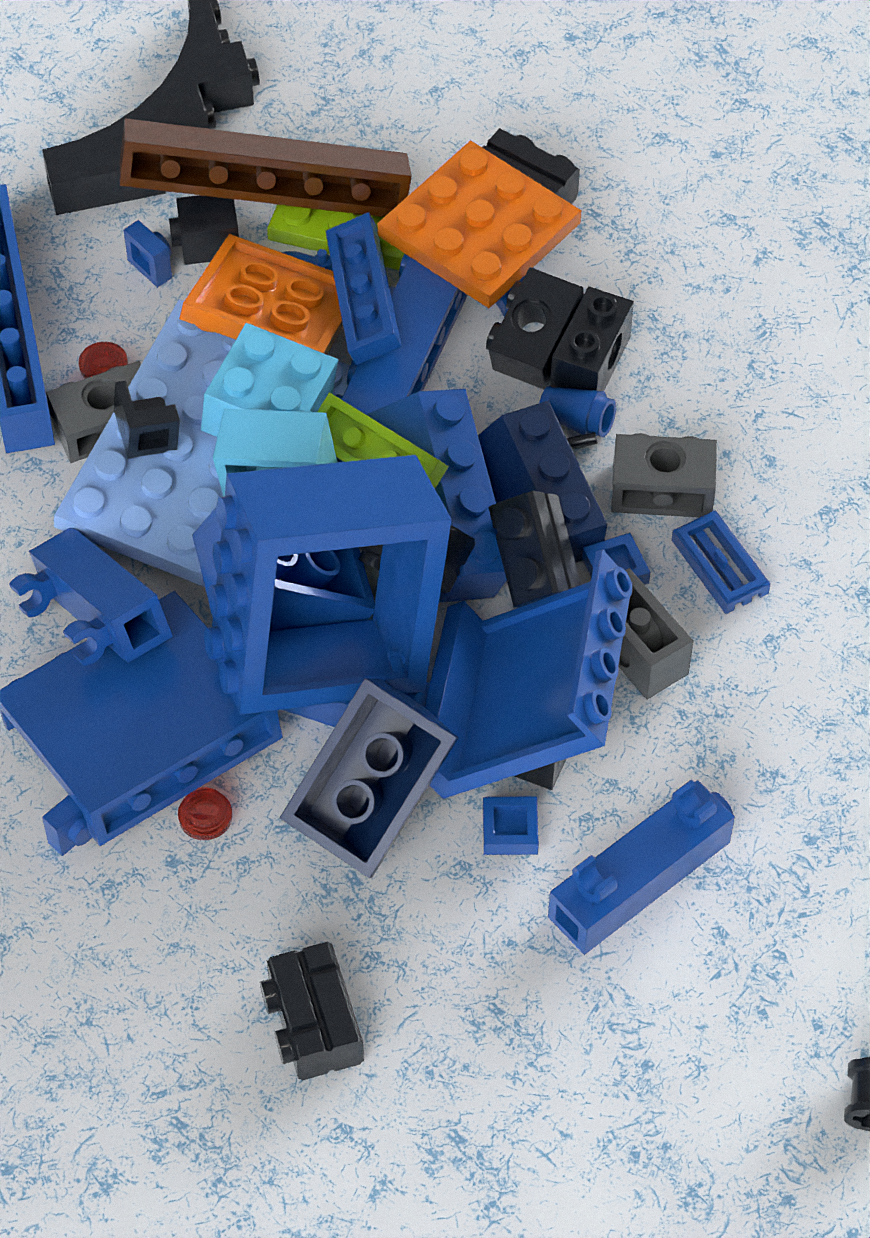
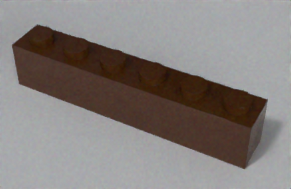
M125 119L120 155V186L362 215L369 212L371 216L385 217L409 195L412 174L407 153Z

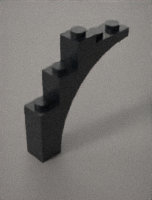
M187 0L189 12L188 32L179 58L162 84L137 108L110 126L83 138L42 149L47 183L56 215L166 194V191L120 186V155L125 119L215 129L216 120L214 113L254 105L253 86L260 85L255 58L247 59L242 41L230 43L227 29L219 30L218 25L222 24L218 0Z

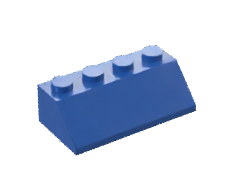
M466 389L418 391L367 414L370 418L449 466L435 490L452 519L451 525L474 538L475 546L466 563L460 566L461 572L450 592L446 594L440 592L439 603L494 598L507 580L496 540L498 532L497 529L493 528L488 508L496 502Z

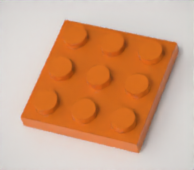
M470 140L377 223L378 236L482 305L490 308L512 288L516 281H519L526 275L529 267L533 268L581 223L582 210Z
M232 234L227 236L183 302L179 318L196 325L203 331L216 332L235 340L247 322L326 355L343 328L333 271Z

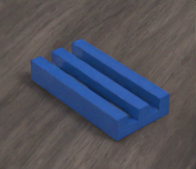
M716 510L672 531L671 541L725 614L734 611L735 605L741 603L742 606L751 603L752 597L756 594L760 598L769 594L771 583ZM704 529H710L749 583L745 585L742 583L728 564V559L719 548H716ZM692 538H693V539L695 540V542L698 544V546L700 547V549H699V548L697 547V545L694 543V541L692 540ZM706 557H707V558L709 559V561L712 563V565L714 566V568H713V567L711 566V564L708 562V560L706 559ZM720 576H721V577L723 578V580L726 582V584L728 585V587H727V586L725 585V583L722 581V579L720 578Z

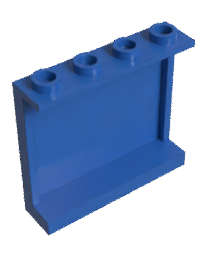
M603 549L596 551L591 581L486 620H482L465 601L447 607L425 708L459 737L429 785L443 799L605 746L608 724L612 715L611 706L615 682L619 673L618 665L622 641L626 632L625 623L629 600L632 595V582L628 573L622 567H618Z
M176 591L159 599L173 637L133 661L127 663L107 646L98 661L91 665L83 666L73 657L72 652L83 647L86 643L85 641L0 689V714L5 728L8 731L16 728L83 812L88 831L99 846L109 842L283 738L277 710L239 715L231 694H224L219 679V666L216 659L210 660L207 656L204 634L205 629L208 627Z

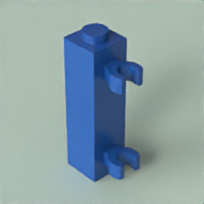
M68 528L29 550L37 574H20L9 583L11 589L19 596L33 590L32 596L18 605L19 609L27 617L31 618L40 615L47 609L50 600L54 599L77 619V621L70 623L63 630V633L73 644L87 638L83 647L72 652L73 657L83 666H88L98 661L107 646L129 663L173 637L157 594L75 528Z
M689 780L673 792L672 799L598 856L590 855L574 867L572 875L550 891L548 918L583 955L587 954L730 843L735 816L729 803L719 793H711L699 780L695 782Z

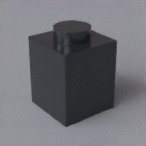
M202 195L176 198L178 217L169 218L172 247L182 246L184 265L211 262L229 234L239 237L234 199Z

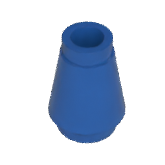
M547 386L544 389L539 403L549 400L560 424L581 435L595 432L596 436L605 437L611 430L616 415V402L614 399L608 398L604 391L554 388L551 386Z

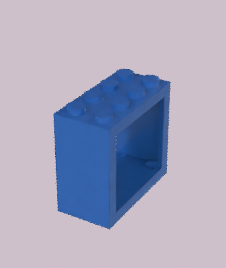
M408 455L227 473L225 495L217 499V518L221 528L220 541L213 543L212 549L217 578L216 585H210L208 591L209 607L213 620L212 627L205 629L204 642L208 658L210 660L216 659L219 666V679L224 694H231L239 715L351 701L365 678L382 679L404 694L425 691L452 519L417 456ZM383 545L373 619L270 631L278 556Z

